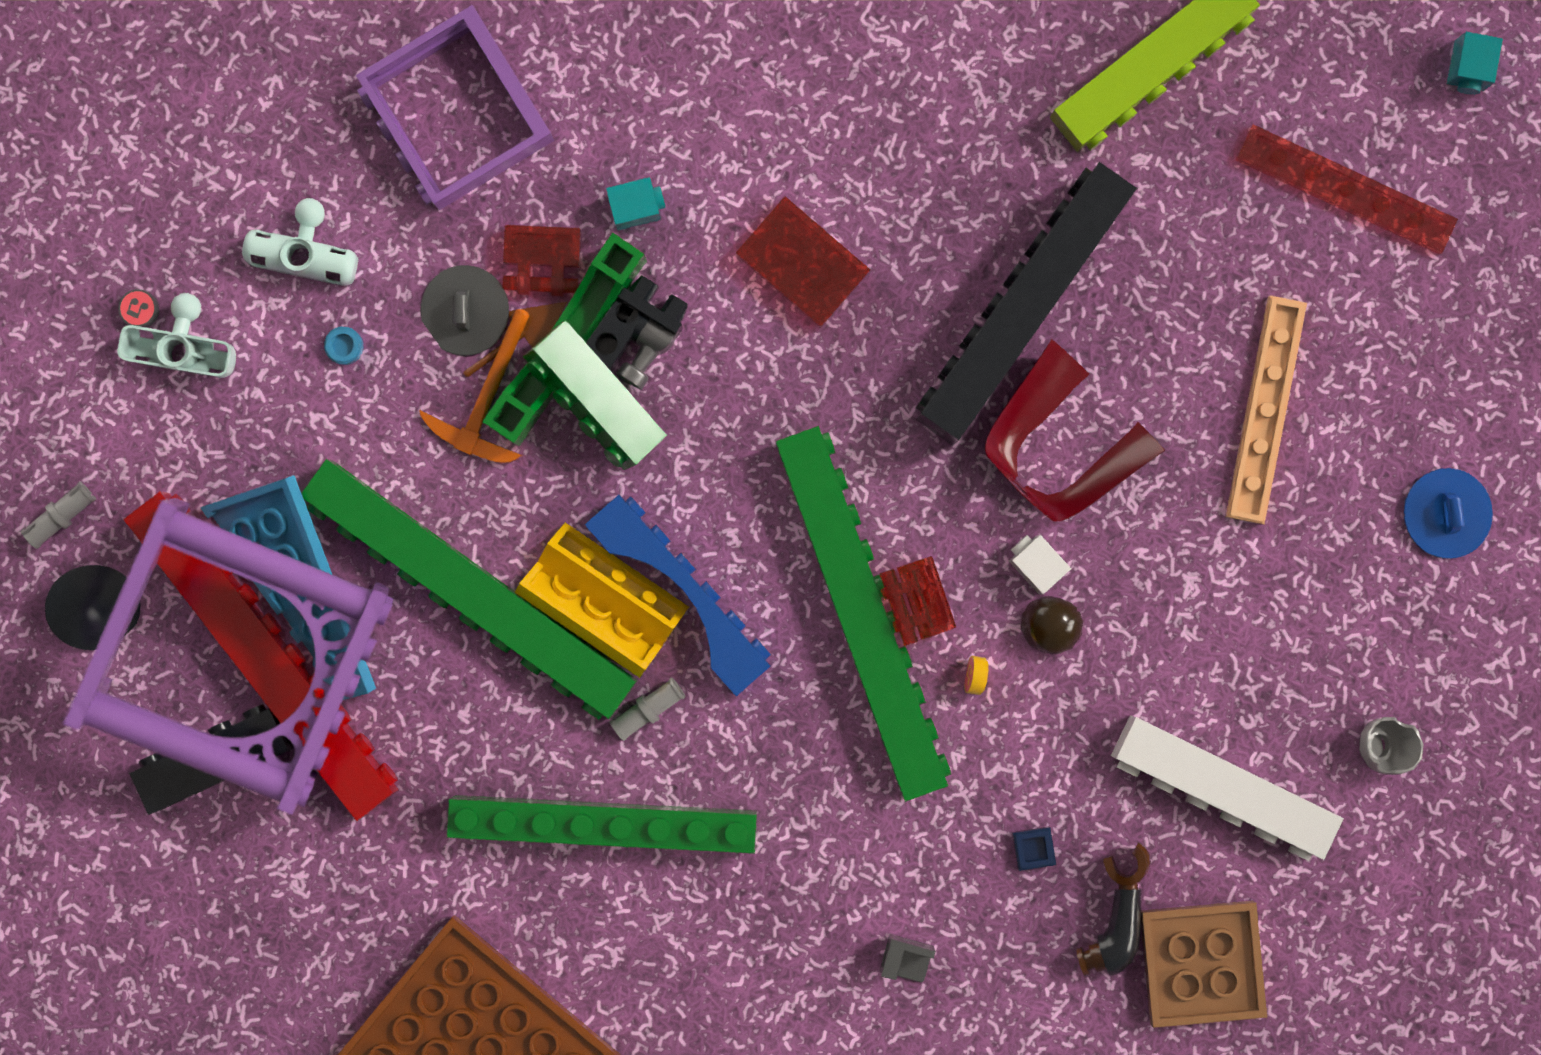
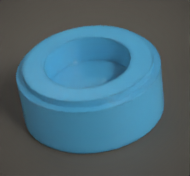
M344 326L334 328L325 338V353L337 364H352L363 353V340L359 333L352 328Z

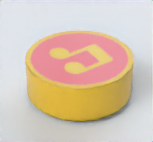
M970 656L967 664L964 689L966 693L981 695L985 690L988 679V661L984 657Z

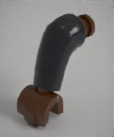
M1138 842L1132 853L1138 861V869L1134 875L1122 874L1118 870L1113 856L1103 859L1109 877L1118 883V888L1114 891L1113 907L1108 928L1103 934L1098 935V943L1089 945V950L1086 951L1082 947L1076 948L1078 962L1084 976L1090 975V970L1094 968L1096 972L1107 970L1110 976L1117 975L1133 962L1140 938L1142 889L1138 888V882L1147 875L1151 864L1150 854L1147 848L1140 842Z

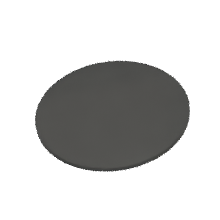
M459 265L442 271L428 284L422 297L421 319L423 324L441 349L452 354L463 356L475 355L489 349L500 339L508 323L509 303L504 288L492 274L479 267Z

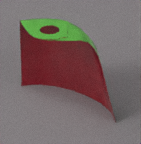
M1053 339L1050 340L1029 374L995 421L986 438L985 452L989 460L1031 504L1050 520L1063 521L1092 505L1134 472L1163 453L1165 449L1137 422L1124 437L1096 461L1076 482L1063 491L1047 495L1029 486L1023 487L1016 480V477H1018L1017 455L1019 448L1026 437L1047 419L1075 387L1090 375ZM1015 484H1017L1024 491V493Z

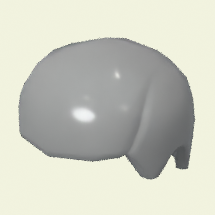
M1382 717L1381 719L1369 722L1361 732L1359 752L1370 769L1384 775H1399L1416 768L1422 760L1424 744L1418 729L1414 725L1402 723L1396 717ZM1381 738L1385 742V750H1383Z

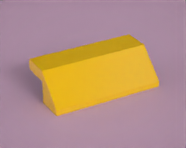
M566 522L547 543L538 562L522 579L515 590L517 595L639 678L654 660L689 608L679 599L613 554H610Z

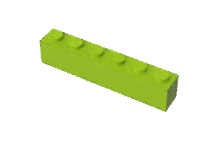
M1193 0L1054 109L1050 119L1077 153L1085 146L1090 151L1108 137L1104 131L1114 123L1119 128L1137 114L1134 108L1142 101L1146 100L1148 104H1151L1167 91L1164 87L1166 82L1173 77L1179 82L1196 68L1193 61L1204 53L1209 58L1226 44L1222 38L1232 30L1236 35H1239L1255 21L1252 15L1260 4L1257 0Z

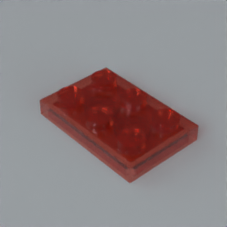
M786 196L736 252L737 257L820 328L823 327L871 270Z

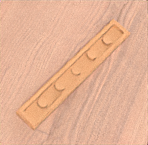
M1269 296L1267 299L1225 516L1227 518L1265 524L1307 307L1305 302Z

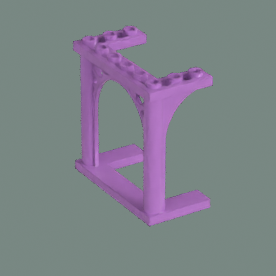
M178 498L163 500L158 507L63 724L80 730L84 725L95 728L279 801L277 809L293 814L296 805L305 806L317 776V772L312 771V768L320 771L328 754L329 748L322 746L328 732L336 734L345 712L338 709L344 695L352 698L361 676L354 674L360 659L368 662L377 641L370 638L376 623L383 626L390 612L394 599L388 596L390 587L378 582L375 583L373 589L358 586L186 514L190 503ZM164 545L278 592L288 599L305 619L315 646L316 664L313 681L309 692L298 709L278 726L266 732L248 737H220L202 732L107 694L113 679L106 676ZM297 595H301L307 599L304 602H302ZM316 604L322 611L324 606L332 608L333 611L323 614L318 619L312 615L311 609L312 605ZM332 620H344L349 624L350 631L341 640L327 641L321 635L323 626ZM347 647L346 652L338 653L335 656L334 661H337L335 665L326 663L325 655L328 650H339ZM335 676L331 685L323 680ZM316 688H321L324 690L325 695L323 698L317 699L314 697L313 691ZM312 706L321 707L318 716L315 715ZM300 720L306 721L309 728H303V737L306 740L305 745H303L301 738L294 732V726ZM283 735L291 740L295 748V757L292 761L282 762L275 756L272 748L275 737ZM255 744L263 745V755L267 762L258 759L260 754L249 753V749ZM231 747H240V751L234 750Z

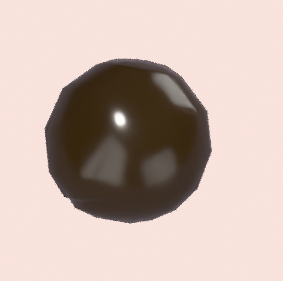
M1053 596L1041 597L1030 602L1022 614L1021 631L1027 643L1041 652L1060 654L1068 651L1075 646L1082 635L1083 619L1081 613L1077 611L1076 606L1064 599Z

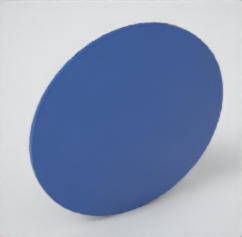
M1443 468L1425 474L1414 483L1405 500L1404 521L1410 537L1419 548L1435 557L1458 558L1473 552L1484 542L1492 525L1493 509L1486 489L1474 476L1462 470Z

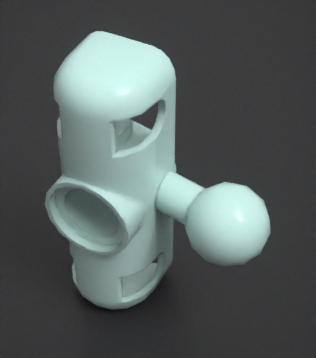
M313 198L301 200L295 208V217L300 224L298 237L251 230L244 238L242 256L253 267L342 286L352 284L355 279L358 257L352 250L313 242L315 227L319 226L325 217V210L322 204ZM255 235L269 236L270 239H268V238H263V237H258V236H255ZM299 248L308 249L309 258L307 262L300 266L293 265L291 262L293 252ZM334 250L345 253V255L332 253L330 251ZM251 255L264 257L265 265L253 263ZM326 271L340 274V281L327 279Z
M190 293L177 295L171 303V312L175 317L172 332L134 325L125 326L121 330L117 354L125 361L218 378L228 377L234 371L236 351L231 344L220 340L188 335L190 323L196 320L201 313L199 299ZM139 330L151 332L154 339L140 337ZM183 343L185 355L180 361L174 362L172 350L176 345ZM213 343L226 345L228 352L214 350ZM136 356L147 357L150 360L148 362L136 360ZM210 369L222 370L223 372L216 374L210 373L209 371Z

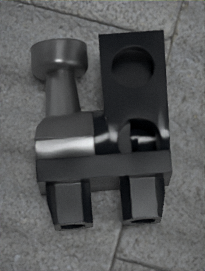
M643 275L633 283L629 290L625 287L623 288L618 299L586 342L611 372L618 365L620 358L631 341L641 346L632 364L623 363L617 372L620 378L640 390L643 389L648 381V376L644 372L658 354L666 353L683 330L681 322L688 309L686 302L672 294L661 310L650 304L659 287Z

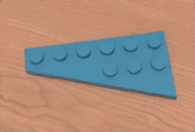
M295 475L200 507L206 517H213L221 529L332 574ZM254 582L277 615L282 613L293 628L289 633L297 644L303 642L313 656L312 665L315 668L316 654L313 637L301 613L288 599L278 592ZM297 595L302 602H304L307 599L301 595ZM313 604L311 609L312 615L318 619L323 614L333 611L332 608L324 606L322 611L316 604ZM332 620L323 626L321 635L327 641H338L347 636L350 626L344 620ZM347 647L339 650H328L325 655L326 663L335 665L337 661H334L335 656L338 653L346 652ZM360 659L354 674L361 676L352 698L368 694L376 689L366 661ZM335 676L323 680L331 685ZM344 695L342 700L349 699L350 697Z

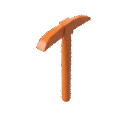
M523 309L515 310L465 427L461 429L456 428L419 410L420 416L427 426L441 439L454 445L453 448L469 455L474 454L490 461L502 463L513 462L523 456L481 439L479 432L483 425L482 421L490 409L529 318L527 311Z

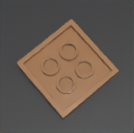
M1255 901L1141 910V930L1150 1025L1153 1028L1267 1018L1257 904Z

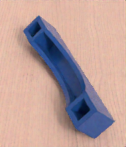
M617 495L591 518L585 526L610 554L631 557L653 566L666 574L685 592L696 607L705 627L710 647L711 669L733 694L738 696L771 666L766 660L771 656L770 652L757 638L752 642L746 638L741 632L746 625L732 610L726 614L716 604L721 597L707 581L700 586L691 575L696 570L682 553L675 557L666 547L671 542L670 539L657 525H654L651 529L641 519L646 512L632 496L625 501L621 495Z

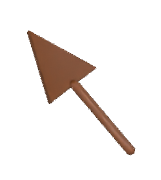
M568 301L523 308V310L529 313V318L519 341L525 337L533 348L552 330ZM515 310L509 311V317L511 319L515 313ZM500 346L466 369L463 373L464 376H471L495 359Z

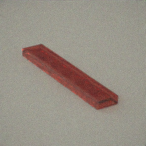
M1254 124L1250 127L1235 159L1439 255L1443 253L1458 221L1457 218Z

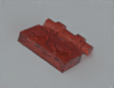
M505 225L503 263L505 265H518L517 276L503 275V289L517 291L518 295H530V291L551 292L552 296L563 297L564 293H575L579 287V279L565 278L564 275L565 267L580 268L582 230L580 228ZM531 266L552 267L551 277H532Z
M932 556L897 567L901 579L900 583H898L894 569L879 573L884 586L881 589L883 598L889 601L895 618L892 624L895 633H900L904 646L918 642L914 629L915 626L918 628L921 640L956 628ZM904 593H906V596H907V599H908V602H909V605H910V608H911V611H912V614H913V615H909V612H908V609H907V606H906V603H905V600H904V597H903V594H904Z

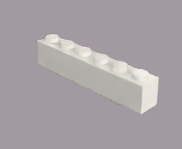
M1131 715L1111 754L1112 757L1120 760L1117 768L1138 777L1140 771H1143L1154 777L1151 782L1152 785L1170 794L1173 793L1174 788L1188 793L1185 801L1205 811L1210 804L1222 810L1220 818L1240 828L1243 821L1257 827L1254 835L1273 844L1280 838L1291 844L1288 849L1289 852L1310 861L1312 854L1323 860L1325 859L1344 819Z

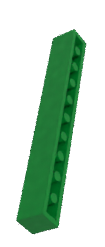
M819 426L776 441L779 455L902 797L906 802L948 787L945 777L952 775L944 753L940 755L936 753L933 741L939 739L932 718L924 719L920 705L926 703L919 682L911 683L907 669L912 668L913 665L906 646L899 648L894 633L900 632L894 612L893 610L886 612L881 598L887 596L880 574L873 576L868 562L873 561L874 557L868 540L860 541L855 526L861 525V521L855 504L847 505L842 492L849 489L841 467L834 470L829 456L836 453L828 432L822 434Z
M326 459L301 493L303 499L308 502L306 507L309 512L323 521L328 516L338 523L339 526L336 528L338 533L354 543L357 539H360L369 546L366 552L380 563L385 565L389 560L399 567L400 570L397 575L414 587L421 583L431 591L428 595L431 600L445 609L451 605L462 614L459 616V620L475 631L482 627L492 635L489 639L492 644L505 653L512 649L523 658L520 663L536 675L543 671L554 679L551 683L553 688L568 698L572 693L584 701L581 707L598 720L603 715L610 719L638 680L547 614L517 595L511 588L336 462Z

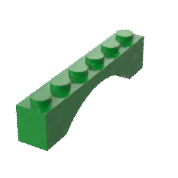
M612 232L592 261L575 294L552 329L566 320L586 343L611 306L618 299L623 288L628 289L647 262L645 254ZM526 364L514 380L505 388L482 422L520 447L553 399L554 392L545 381L536 379L530 373Z

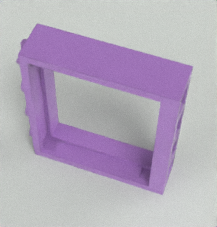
M473 5L356 75L362 85L357 90L362 101L368 109L375 106L381 116V119L376 121L379 129L387 141L395 139L401 149L395 153L407 173L414 170L420 180V183L415 185L418 193L426 205L433 202L439 210L554 141L551 132ZM468 32H471L533 135L440 191L378 87Z

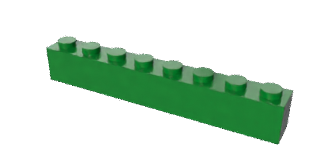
M455 795L449 799L447 838L755 853L757 810Z

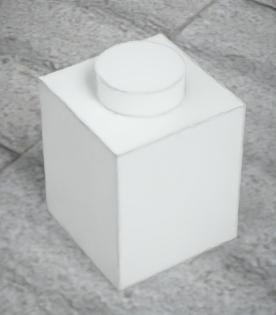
M1026 535L1011 549L1015 555L1009 562L1038 594L1046 593L1071 570L1070 566L1041 535H1037L1033 539Z

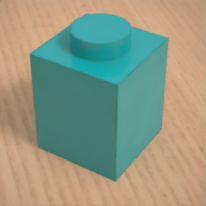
M1467 31L1454 41L1447 84L1458 86V92L1469 95L1480 94L1481 91L1493 85L1496 80L1503 38Z
M650 177L606 188L618 231L661 220L659 210L666 208L660 186L653 188Z

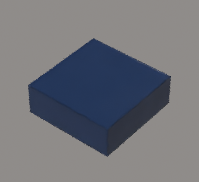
M1051 827L1012 832L1019 871L1056 865Z

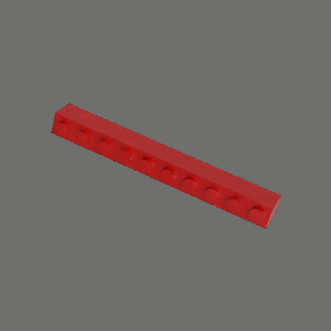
M159 491L123 519L142 544L161 501L172 498L184 501L179 495L174 494L171 496L170 493ZM164 545L157 561L159 567L280 723L284 722L301 705L310 690L314 673L310 675L301 664L305 661L301 651L293 643L287 645L278 634L282 631L280 624L270 613L263 615L255 604L259 601V598L248 584L240 585L232 575V572ZM316 688L313 691V695L317 699H321L325 695L324 690L321 688ZM340 704L338 710L345 712L336 734L328 732L322 746L329 748V751L320 771H317L353 818L358 821L399 790L394 784L398 781V778L386 763L379 765L371 754L375 751L374 746L363 733L355 734L348 724L352 719ZM312 706L315 715L318 716L321 707ZM300 720L295 724L294 732L301 738L303 745H305L306 740L303 737V728H309L306 721Z

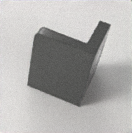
M889 934L880 966V974L882 977L896 980L897 976L917 982H923L930 958L934 959L936 950L932 945Z

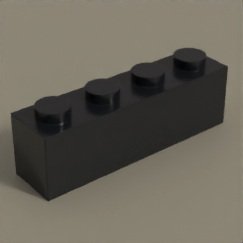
M261 704L242 713L245 720L231 725L230 721L227 720L209 728L208 732L211 735L220 737H248L266 732L281 723L270 709L266 710L264 704ZM280 735L274 738L272 748L277 757L294 749V745L289 738ZM253 745L249 749V753L260 754L258 759L266 762L263 755V745ZM231 747L234 750L240 751V747ZM158 753L138 761L141 768L129 773L148 815L161 811L225 781L168 757H162Z

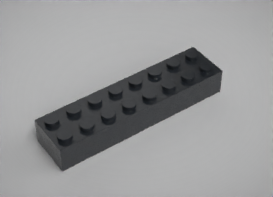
M1101 162L1097 164L1093 171L1087 167L1084 169L1067 193L1073 197L1071 202L1063 199L1046 222V225L1051 228L1049 233L1041 230L1024 255L1029 258L1027 264L1025 265L1019 261L1002 286L1008 289L1003 296L997 292L981 314V317L986 320L983 326L980 327L975 323L959 345L964 350V353L960 358L952 355L937 376L938 379L943 381L937 390L930 386L915 407L921 412L916 419L918 422L952 446L960 440L1135 193L1137 187Z

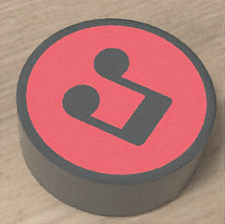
M139 289L127 292L121 298L118 308L120 317L126 324L140 327L151 326L157 320L160 311L157 299L152 294Z

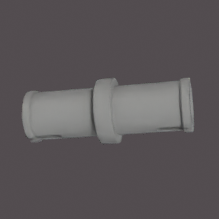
M79 481L74 488L56 503L50 502L45 506L46 511L20 532L29 544L39 549L45 541L62 527L67 529L72 525L71 520L97 499Z
M670 678L668 682L648 696L642 695L637 698V704L616 719L611 720L610 724L616 734L625 741L627 737L647 723L651 722L654 724L660 719L659 715L679 700L684 699L685 694L673 678Z

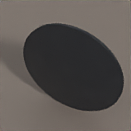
M102 565L80 566L63 574L51 586L45 601V616L52 632L62 642L74 648L96 650L128 577L118 570ZM140 601L125 635H127L136 626L138 622L141 608Z

